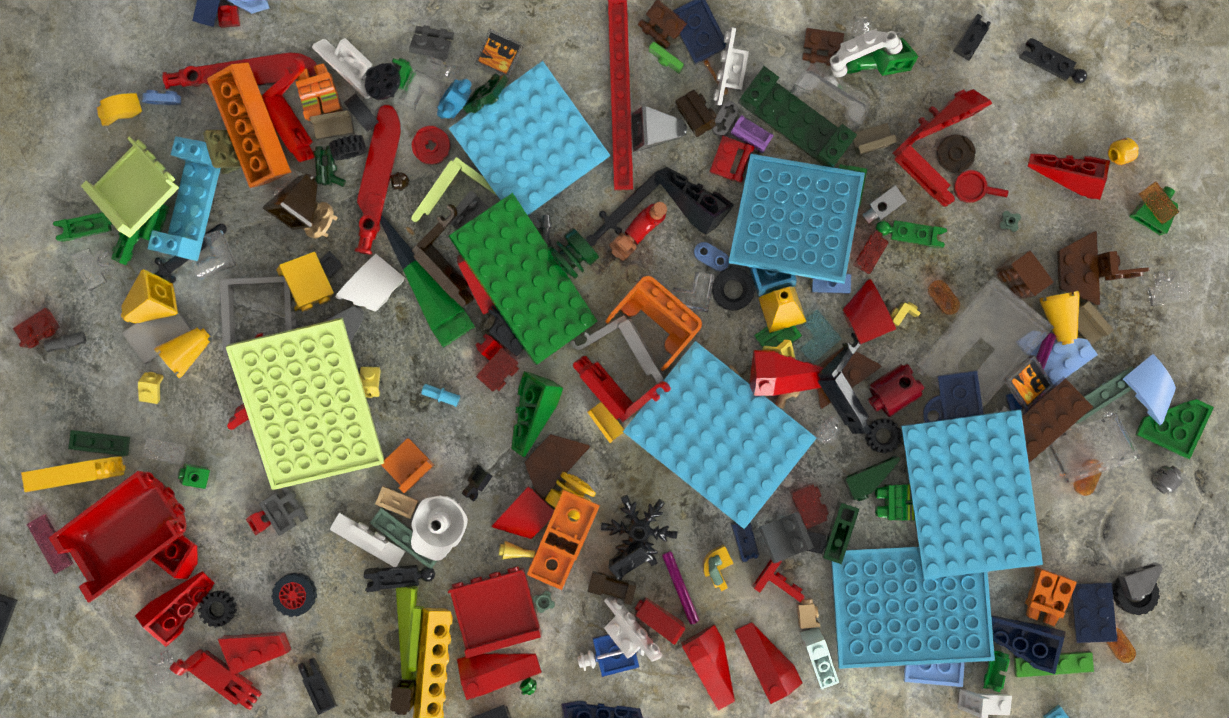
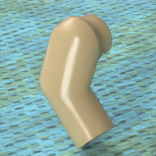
M800 391L778 395L775 405L784 409L786 400L791 397H798Z

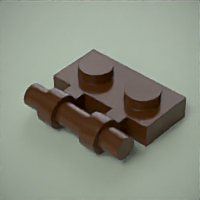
M656 0L646 13L651 19L649 23L643 19L638 23V26L642 28V32L650 35L655 40L654 42L665 49H668L670 43L666 40L670 35L673 39H676L687 25L683 19L661 0ZM656 25L663 29L661 34L654 29Z
M806 28L803 48L811 49L810 53H803L802 60L809 61L812 64L816 62L826 63V66H831L830 58L841 48L840 44L843 43L844 33ZM817 50L827 52V56L817 55Z

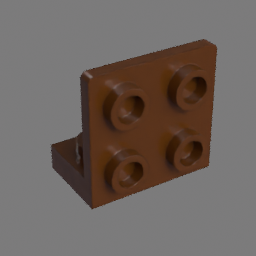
M1117 251L1098 254L1099 278L1105 277V281L1144 276V272L1150 271L1149 267L1119 270L1120 257L1117 255Z

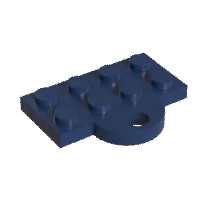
M978 371L937 376L940 395L928 400L923 409L924 422H930L928 413L932 410L937 411L939 414L938 419L935 421L984 414Z

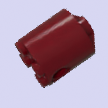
M908 364L898 365L868 385L872 394L868 401L876 412L881 409L888 417H891L922 397V390L925 388L920 380L914 379L912 376L913 371ZM899 383H905L907 388L901 387Z

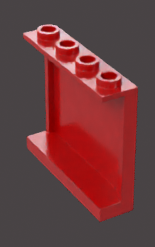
M518 566L507 569L508 572L503 574L497 571L490 573L489 577L485 579L479 576L470 579L471 582L463 584V581L454 583L452 588L448 590V594H451L464 641L466 658L541 638L542 632L524 568L519 569Z

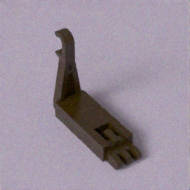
M449 204L447 209L450 210L451 215L447 219L443 215L437 216L438 223L412 251L415 254L413 257L452 299L461 307H464L474 300L473 296L466 290L469 287L468 283L432 245L457 216L456 207Z

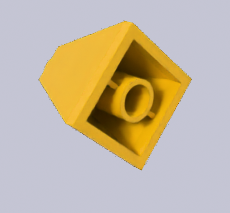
M145 269L141 270L121 306V317L123 320L136 324L176 315L178 310L173 283Z
M794 286L758 297L769 333L807 322Z

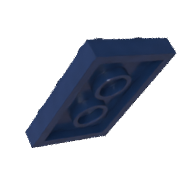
M693 0L673 10L687 23L679 36L694 65L725 50L724 35L706 0Z
M1112 583L1076 584L1072 593L1076 643L1117 642Z

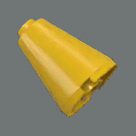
M1075 291L1074 296H1072V292L1046 297L1047 301H1045L1044 297L1039 298L1052 331L1056 335L1057 342L1062 341V345L1074 343L1073 339H1077L1079 291Z
M197 327L157 346L154 350L157 353L161 351L158 355L174 373L179 372L176 376L180 379L210 343L208 340L210 335L204 328L199 330Z

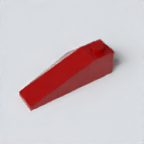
M753 622L735 629L770 704L787 697L803 683L793 663L783 655Z

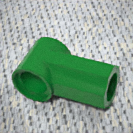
M873 52L846 64L848 69L846 74L858 73L861 70L877 69Z

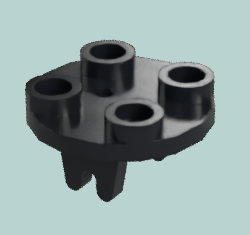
M382 63L369 68L366 71L365 78L367 94L376 100L394 98L400 86V73L391 63Z

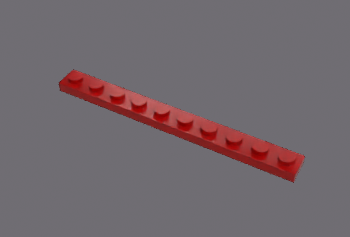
M608 0L614 191L633 190L627 0Z

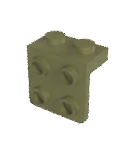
M227 130L203 131L213 167L221 168L222 174H229L241 168Z

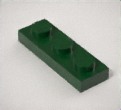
M71 430L68 449L128 456L130 437Z

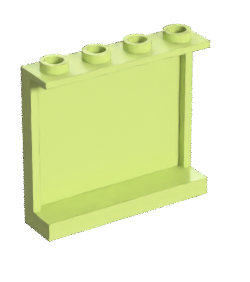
M128 137L127 139L133 146L95 185L85 181L81 187L116 229L130 238L179 187L173 182L175 178L169 172H164L166 168L159 161H155L156 157L149 150H145L147 147L139 139L135 141Z

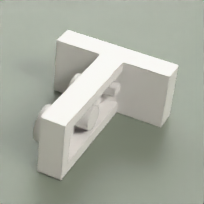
M960 689L958 709L979 718H988V715H1010L1012 696L1009 694L974 693L966 689Z

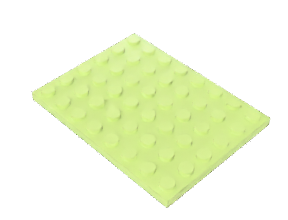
M343 318L226 346L272 490L384 464V456Z

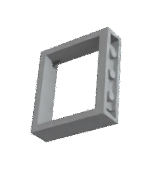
M284 276L220 279L223 356L229 357L226 346L236 343L233 285L284 283L286 331L299 328V322L295 318L294 309L297 304Z

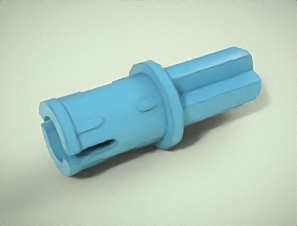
M428 384L423 386L421 393L438 400L439 403L442 401L457 407L461 396L445 391V388L439 389Z

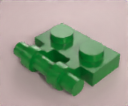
M140 229L130 238L119 231L118 242L112 249V260L127 265V262L133 256V247L139 241Z

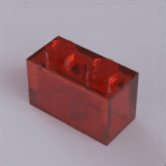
M501 348L476 377L491 391H500L507 384L505 382L509 375L513 377L518 372L519 368L517 366L520 363L506 350Z
M810 483L790 491L806 529L828 521L826 515H829L826 505L820 502L819 497L822 496L818 486L814 487Z

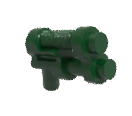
M316 146L315 151H313L316 167L315 182L324 186H332L334 183L344 187L346 180L335 176L337 165H335V160H333L330 146H326V150H323V146ZM327 156V166H322V157Z

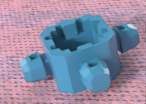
M455 79L451 83L436 107L438 109V117L441 119L455 118L472 91L470 89L471 81L468 79Z

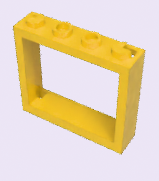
M118 456L21 472L24 492L121 476L124 475L126 467L123 465L122 457Z

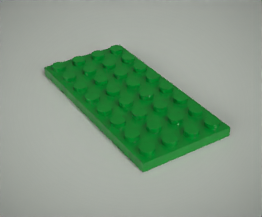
M513 193L448 235L535 365H538L598 322L567 274L554 261L548 245Z

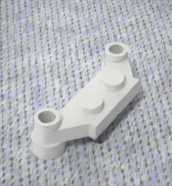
M876 28L840 44L841 48L836 55L830 58L831 71L835 77H842L848 71L847 62L882 47H886L890 54H896L902 49L901 40L894 31L881 32L877 31Z

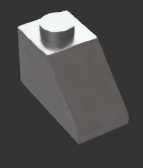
M1154 562L1118 574L1125 597L1138 601L1144 599L1145 595L1150 594L1163 570L1162 565Z

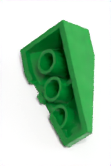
M527 371L523 372L517 395H520L519 407H516L515 413H518L517 424L514 425L511 447L512 450L522 457L527 455L556 409L563 391L562 386L553 380Z

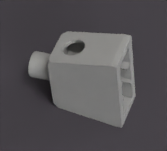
M895 185L870 203V209L863 213L862 216L868 224L877 217L881 220L907 200ZM881 203L886 206L883 211L878 209V205Z

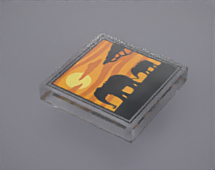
M489 28L474 64L499 76L505 74L509 80L524 48V44Z
M1034 355L1027 357L1004 379V382L1024 410L1030 408L1053 386V383Z

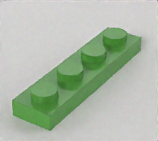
M1091 651L1061 653L1055 674L1035 669L1021 657H1014L1015 676L1018 678L1094 672L1093 653Z

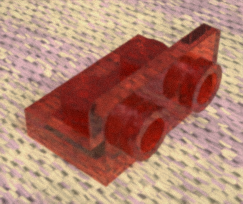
M877 230L872 232L853 266L867 274H871L889 243L882 238L883 234Z
M44 308L15 326L13 330L21 341L19 346L31 349L37 346L44 337L49 338L56 333L55 330L59 329L60 326L50 310Z

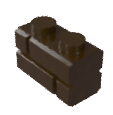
M692 90L685 96L678 98L675 104L694 135L699 137L715 127V118L717 117L712 108L708 109L705 104L707 102L704 96Z
M400 679L392 688L390 710L394 711L395 714L406 715L413 707L416 681Z

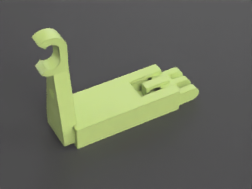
M456 157L454 161L449 162L412 215V221L418 222L424 213L429 216L460 169L461 172L494 195L496 193L482 175Z

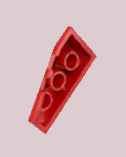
M963 89L955 93V98L950 100L910 140L913 143L974 116L990 106L992 101L974 89L967 92Z
M1030 154L1027 167L1081 196L1100 200L1107 181L1110 160L1092 156H1084V159H1074L1073 155H1066V158H1057L1052 154Z
M754 350L749 384L754 396H774L822 388L818 383L820 379L818 374L824 368L809 362L796 360L791 356L781 355L773 350Z
M182 535L153 556L151 560L173 578L188 580L198 564L197 545L185 535Z
M202 571L149 602L135 617L147 632L167 647L182 633L184 624L188 618L193 617L195 614L193 612L198 603L203 601L202 599L207 596L215 583Z
M715 624L684 640L681 642V645L719 711L735 702L724 640Z
M536 653L480 654L469 658L464 656L457 659L460 681L466 700L488 694L542 673Z

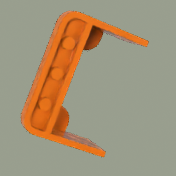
M645 276L611 312L605 322L608 324L619 311L629 317L637 315L640 310L647 314L670 334L664 342V347L672 356L660 369L664 372L702 327V321L651 276Z

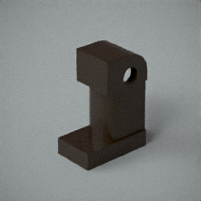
M592 571L587 592L624 599V604L632 605L636 582L623 579L619 581L616 577Z

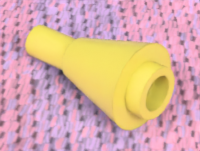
M504 541V544H500L499 555L502 556V560L521 557L534 558L535 551L523 549L507 541Z

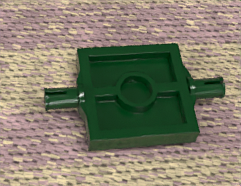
M493 74L485 84L475 88L463 107L466 113H476L488 103L492 105L498 101L499 94L509 81L505 74L502 76Z

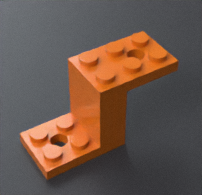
M563 490L527 575L562 590L600 505L567 490ZM571 510L579 512L580 517L577 521H571L568 518V513ZM550 559H554L558 563L557 568L554 570L547 567V561Z

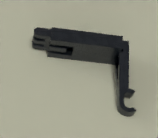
M851 333V337L854 340L853 344L842 343L844 349L818 374L820 378L818 383L852 434H869L870 427L866 422L869 415L842 373L852 355L861 346L855 333Z

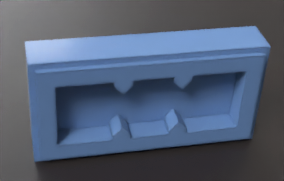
M846 274L844 284L812 278L811 292L850 294L851 274Z

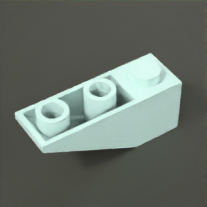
M819 627L801 632V638L820 688L824 689L839 683L825 639Z

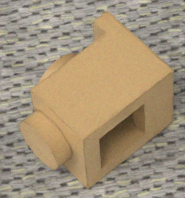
M806 598L801 603H796L798 626L801 629L820 627V623L816 620L819 617L818 607L814 606L813 599Z

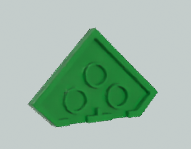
M1198 399L1189 400L1168 408L1161 425L1150 415L1143 417L1135 435L1181 457L1190 459L1214 407Z

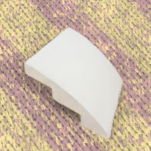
M375 254L351 277L335 297L340 300L344 298L353 301L355 305L377 311L387 302L391 293L404 281L405 277Z

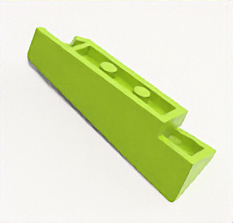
M410 586L396 588L402 679L416 681L422 609L424 606H416L418 587Z

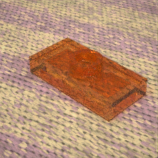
M1156 181L1139 193L1161 224H1165L1179 213V210Z

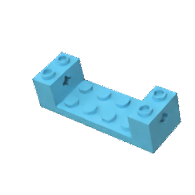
M175 136L171 155L186 162L168 234L152 230L147 249L198 261L221 168L213 167L206 142Z

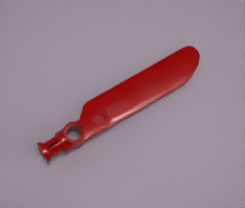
M290 52L197 67L188 66L175 73L167 74V72H163L162 78L166 89L182 85V87H198L202 84H207L209 86L207 78L231 64L249 63L257 85H263L280 80L286 74L284 68L290 67L295 71L297 65L294 62V58H301L304 61L305 69H308L310 77L316 75L314 66L317 63L308 56ZM193 72H197V79L190 81V75Z
M383 105L378 110L377 120L379 123L374 127L357 198V203L363 212V216L359 220L360 229L358 236H360L355 252L365 255H372V242L376 239V235L380 230V219L401 135V122L397 112L390 105ZM370 221H373V227L371 229H366V224Z

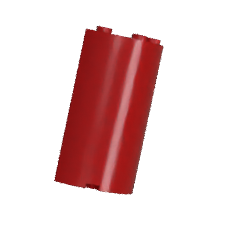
M137 471L49 537L58 554L70 552L86 578L87 582L81 584L79 589L88 603L97 599L181 537L186 531L184 507L174 497V491L170 487H166L150 472Z

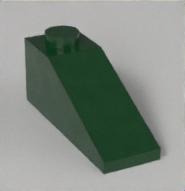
M893 456L843 477L851 499L860 502L869 498L868 495L874 492L900 461L899 456Z
M841 502L837 503L823 554L824 559L842 565L860 510L859 508Z

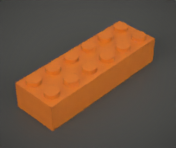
M249 63L231 64L207 78L249 188L269 184L291 173Z

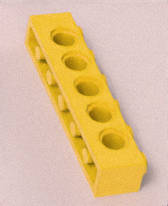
M445 608L422 609L413 718H444L442 708L446 698L444 686L447 682L446 664L449 662L448 644L451 641L449 630L453 620L451 611ZM439 625V631L434 633L435 627ZM438 644L437 650L432 652L433 647ZM436 664L435 670L431 672L432 665ZM434 683V688L429 691L430 685ZM433 702L432 708L427 710L428 705Z

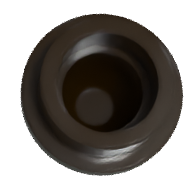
M396 172L390 177L393 190L398 189V191H402L409 185L410 180L405 173Z

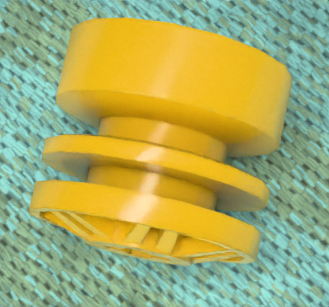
M562 471L560 477L566 480V483L557 479L556 483L562 488L561 491L551 489L545 500L556 508L563 490H567L587 500L590 499L585 494L594 497L596 492L579 477ZM571 510L568 513V516L575 520H578L580 517L579 512L576 510Z

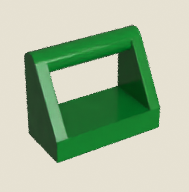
M900 38L902 43L900 54L888 55L883 49L886 47L873 51L877 69L882 76L911 71L919 56L904 38Z
M162 205L140 227V238L150 240L152 230L162 232L170 207Z

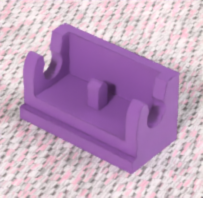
M742 115L730 133L744 143L754 146L761 153L764 152L774 136Z

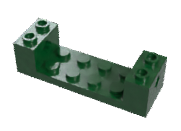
M763 66L738 103L821 165L834 167L857 134L844 124H841L839 127L835 126L777 83L779 76Z

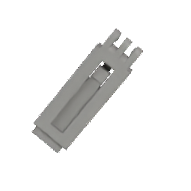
M626 315L591 335L585 332L584 336L587 337V341L580 346L576 344L575 340H571L573 348L581 350L619 328L646 375L651 373L657 383L665 379L664 374L633 320L628 319Z

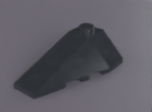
M668 167L659 170L654 175L688 221L705 235L716 229L734 207V204L716 191L711 193L703 189L704 185L700 183L697 185L688 181L686 176Z

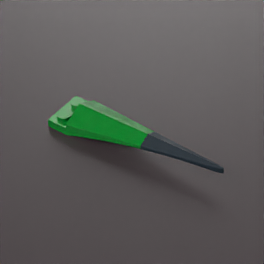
M381 215L380 223L431 331H433L444 348L475 328V325L466 311L413 257L415 254L410 246L386 218Z

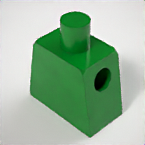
M1165 186L1161 193L1158 191L1149 193L1129 217L1159 236L1167 234L1178 209V204L1171 200L1175 190Z

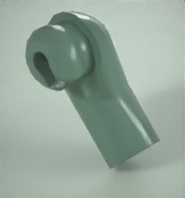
M715 555L714 557L711 556L708 560L709 574L714 584L718 586L723 583L717 568L718 565L722 564L719 555Z

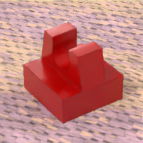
M236 5L218 7V21L221 28L240 26L239 9Z
M485 334L483 337L486 340L482 344L477 342L476 347L484 357L491 361L503 346L494 338Z
M264 511L256 512L246 519L255 536L271 525L270 521L263 522L261 520V517L265 515Z

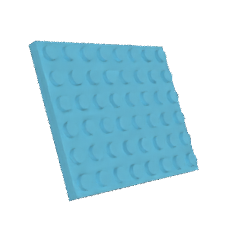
M695 341L664 379L669 384L671 390L664 392L662 388H658L656 392L660 395V399L658 401L649 400L623 432L745 529L817 437L765 396H754L748 382Z
M1020 409L901 425L924 579L1043 565Z
M919 547L846 550L842 565L831 561L839 669L995 661L988 572L924 579Z

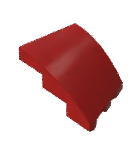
M871 279L865 282L862 288L842 309L849 328H853L859 344L896 330L888 309Z
M528 486L497 519L492 527L532 539L551 519L554 509Z

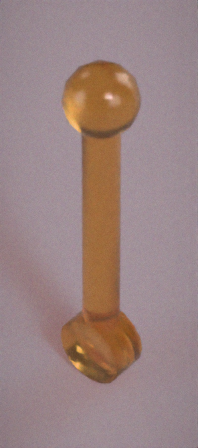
M705 60L704 65L708 68V70L714 77L715 81L719 85V81H717V75L712 69L709 61ZM726 87L724 90V95L728 93V89Z

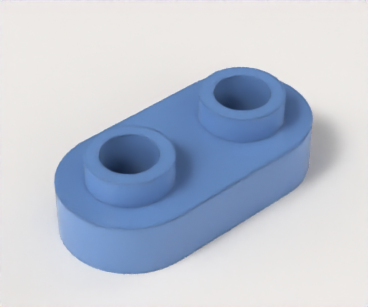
M146 90V93H142V102L156 105H181V96L177 95L175 91H166L165 94H162L155 90Z
M701 242L696 245L694 256L697 260L715 271L721 272L727 269L729 266L727 254L707 242ZM702 248H705L707 250L706 255H702L700 253V250ZM718 258L723 259L724 263L722 265L717 263Z

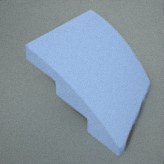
M1152 354L1126 375L1123 380L1137 393L1135 397L1148 409L1147 413L1161 425L1176 387L1166 368Z

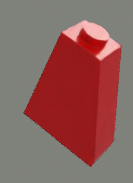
M647 597L643 601L640 599L634 608L637 618L674 645L686 629L683 621Z

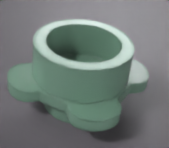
M1004 211L1000 223L1001 229L1011 230L1012 232L1017 231L1021 215Z
M544 591L543 594L533 597L539 613L555 607V602L552 601L549 591Z

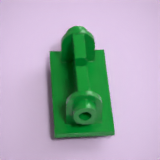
M994 650L995 661H988L989 665L984 676L983 688L1001 692V689L1004 688L1006 676L1000 674V670L1007 672L1010 658L1009 654Z

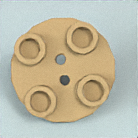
M315 202L313 225L311 228L303 229L308 237L315 239L322 235L328 237L329 234L325 232L330 227L332 220L336 221L338 218L333 215V208L330 204Z

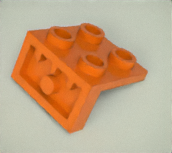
M409 438L384 460V464H381L401 485L399 489L403 493L412 488L435 466Z

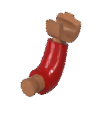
M657 202L644 208L628 226L625 234L620 233L610 243L611 253L616 258L619 257L622 261H625L637 249L636 245L650 231L664 221L667 206L663 202Z

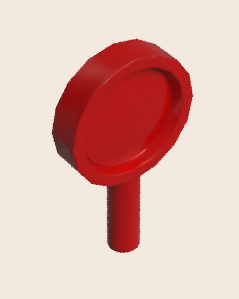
M975 170L961 173L954 182L956 197L965 203L979 201L985 194L1007 198L1009 193L1005 189L987 186L985 177Z

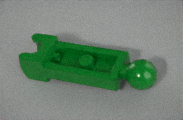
M103 212L53 222L54 226L63 228V233L56 236V240L60 242L112 231V223Z
M897 220L893 221V226H890L886 221H880L876 224V232L879 235L885 236L891 233L890 240L933 248H944L945 246L944 242L938 241L937 235L946 233V228Z

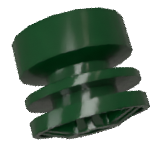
M572 228L564 235L568 244L564 246L557 241L556 244L561 250L557 252L551 246L549 251L554 261L563 271L576 279L578 274L574 271V268L577 267L583 273L584 269L580 263L584 261L587 265L591 266L599 259V256L588 242Z

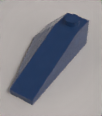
M991 615L994 642L1004 646L1017 657H1021L1035 669L1052 674L1056 673L1066 631Z
M586 701L561 704L562 718H643L640 708L625 706L608 707L601 703L592 705L586 704Z

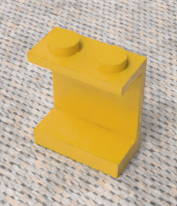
M315 252L280 264L276 269L279 277L284 276L297 304L294 307L295 312L298 310H302V312L313 308L312 305L316 303L320 305L330 301L334 294Z

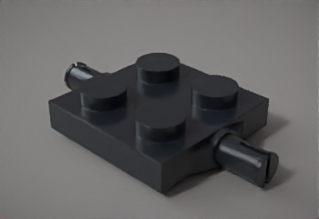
M492 305L488 312L496 319L487 332L515 356H518L523 351V346L498 309Z

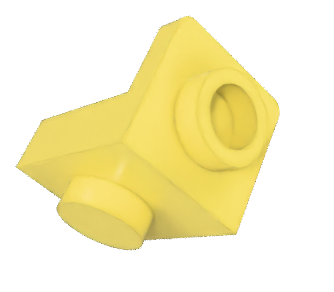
M904 302L898 308L895 307L890 314L895 327L900 325L907 313L918 317L921 314L917 311L918 307L911 302Z
M380 367L360 368V379L367 398L379 397Z
M145 372L138 381L139 401L159 403L160 383L163 380V375L154 372Z

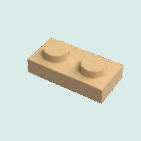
M382 486L375 504L411 519L419 500Z

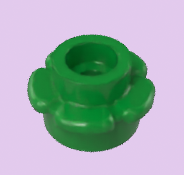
M531 677L526 678L519 686L522 691L521 694H533L537 689L536 680H533Z

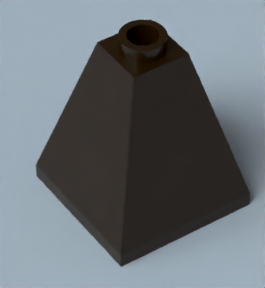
M307 173L298 176L267 202L263 209L292 230L311 228L318 186L315 178Z

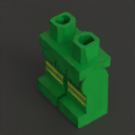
M910 483L884 484V487H877L875 489V498L885 499V506H875V516L887 520L915 521L913 503H907V501H912Z

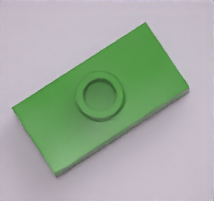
M652 42L649 46V52L658 58L657 61L662 66H669L680 74L684 63L656 42Z

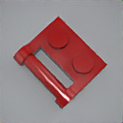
M722 136L710 173L742 183L744 170L755 147ZM738 149L743 150L736 173H730Z

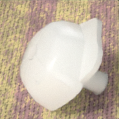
M441 495L421 501L411 525L413 529L411 545L416 553L437 561L446 557L452 547L458 545L468 522L467 515L460 503L451 497Z

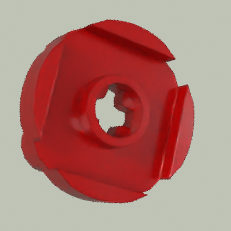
M425 126L416 132L417 134L414 136L411 144L412 151L422 163L436 165L443 162L449 156L451 144L449 137L444 131L435 126ZM428 141L436 143L434 150L426 148V145H429Z

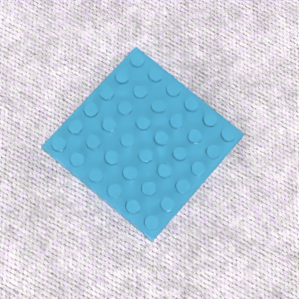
M543 61L505 87L499 94L498 101L494 104L489 105L488 103L484 105L478 112L469 113L449 128L498 198L502 200L513 193L527 215H530L611 156Z
M750 154L729 263L844 284L865 173Z

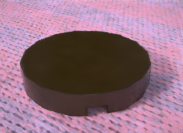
M957 134L950 135L939 144L937 160L946 171L960 173L967 170L973 164L976 149L968 137Z

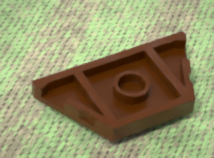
M1094 231L1057 251L1058 281L1060 290L1066 293L1072 292L1073 295L1075 291H1079L1080 299L1089 301L1093 305H1100L1097 231Z
M842 347L817 366L825 368L844 348ZM856 351L842 373L851 388H853L882 366ZM817 388L819 407L823 409L831 402L823 389Z
M550 434L524 462L535 492L543 499L557 484V479L561 480L560 474L562 471L567 473L591 446Z

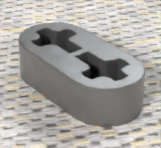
M728 101L721 107L717 118H715V123L720 125L722 120L726 121L724 124L726 130L718 132V127L715 126L712 128V132L716 136L722 137L728 133L739 111L736 103ZM733 107L732 111L735 113H730L728 118L724 117L727 112L725 108Z

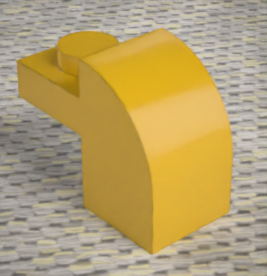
M137 93L118 94L100 100L101 105L97 107L98 117L101 120L102 126H109L118 119L133 118L142 112Z
M724 544L711 550L705 556L703 561L705 577L710 575L708 560L711 556L719 555L722 564L717 566L719 572L734 564ZM720 572L723 583L718 586L714 584L715 588L719 587L723 591L728 587Z

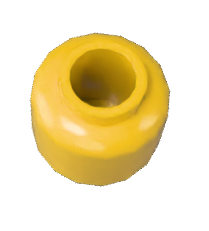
M1129 137L1122 138L1110 145L1108 157L1115 164L1124 165L1137 158L1139 147L1133 139Z

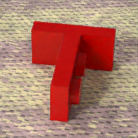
M770 559L752 587L760 593L767 582L771 581L801 603L805 597L801 593L803 589L795 583L790 585L785 582L787 578L781 573L777 572L774 574L782 561L773 563L772 559Z

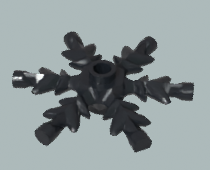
M624 495L621 497V500L625 507H621L620 510L628 514L624 517L631 520L630 524L625 526L622 521L619 524L612 519V524L602 523L601 530L611 531L610 536L618 532L619 536L624 532L629 535L628 540H622L624 544L615 547L619 550L616 555L634 545L635 542L642 541L653 556L652 561L649 562L650 565H656L658 562L654 554H658V551L650 547L654 544L648 542V537L654 536L656 540L659 537L664 542H667L666 537L677 539L678 531H667L669 526L662 527L661 529H659V525L654 529L650 527V522L657 521L655 517L663 514L659 510L665 502L658 499L654 507L649 504L648 513L644 511L645 518L638 519L639 511L635 512L636 502H633L631 505L628 495ZM637 528L643 529L640 532L636 531Z

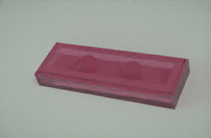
M46 514L26 524L54 574L74 564L68 553L58 554L49 540V537L56 531Z

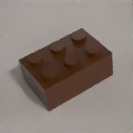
M1031 250L1011 257L995 269L998 279L1002 283H1006L1009 288L1008 292L1017 300L1034 297L1054 283Z

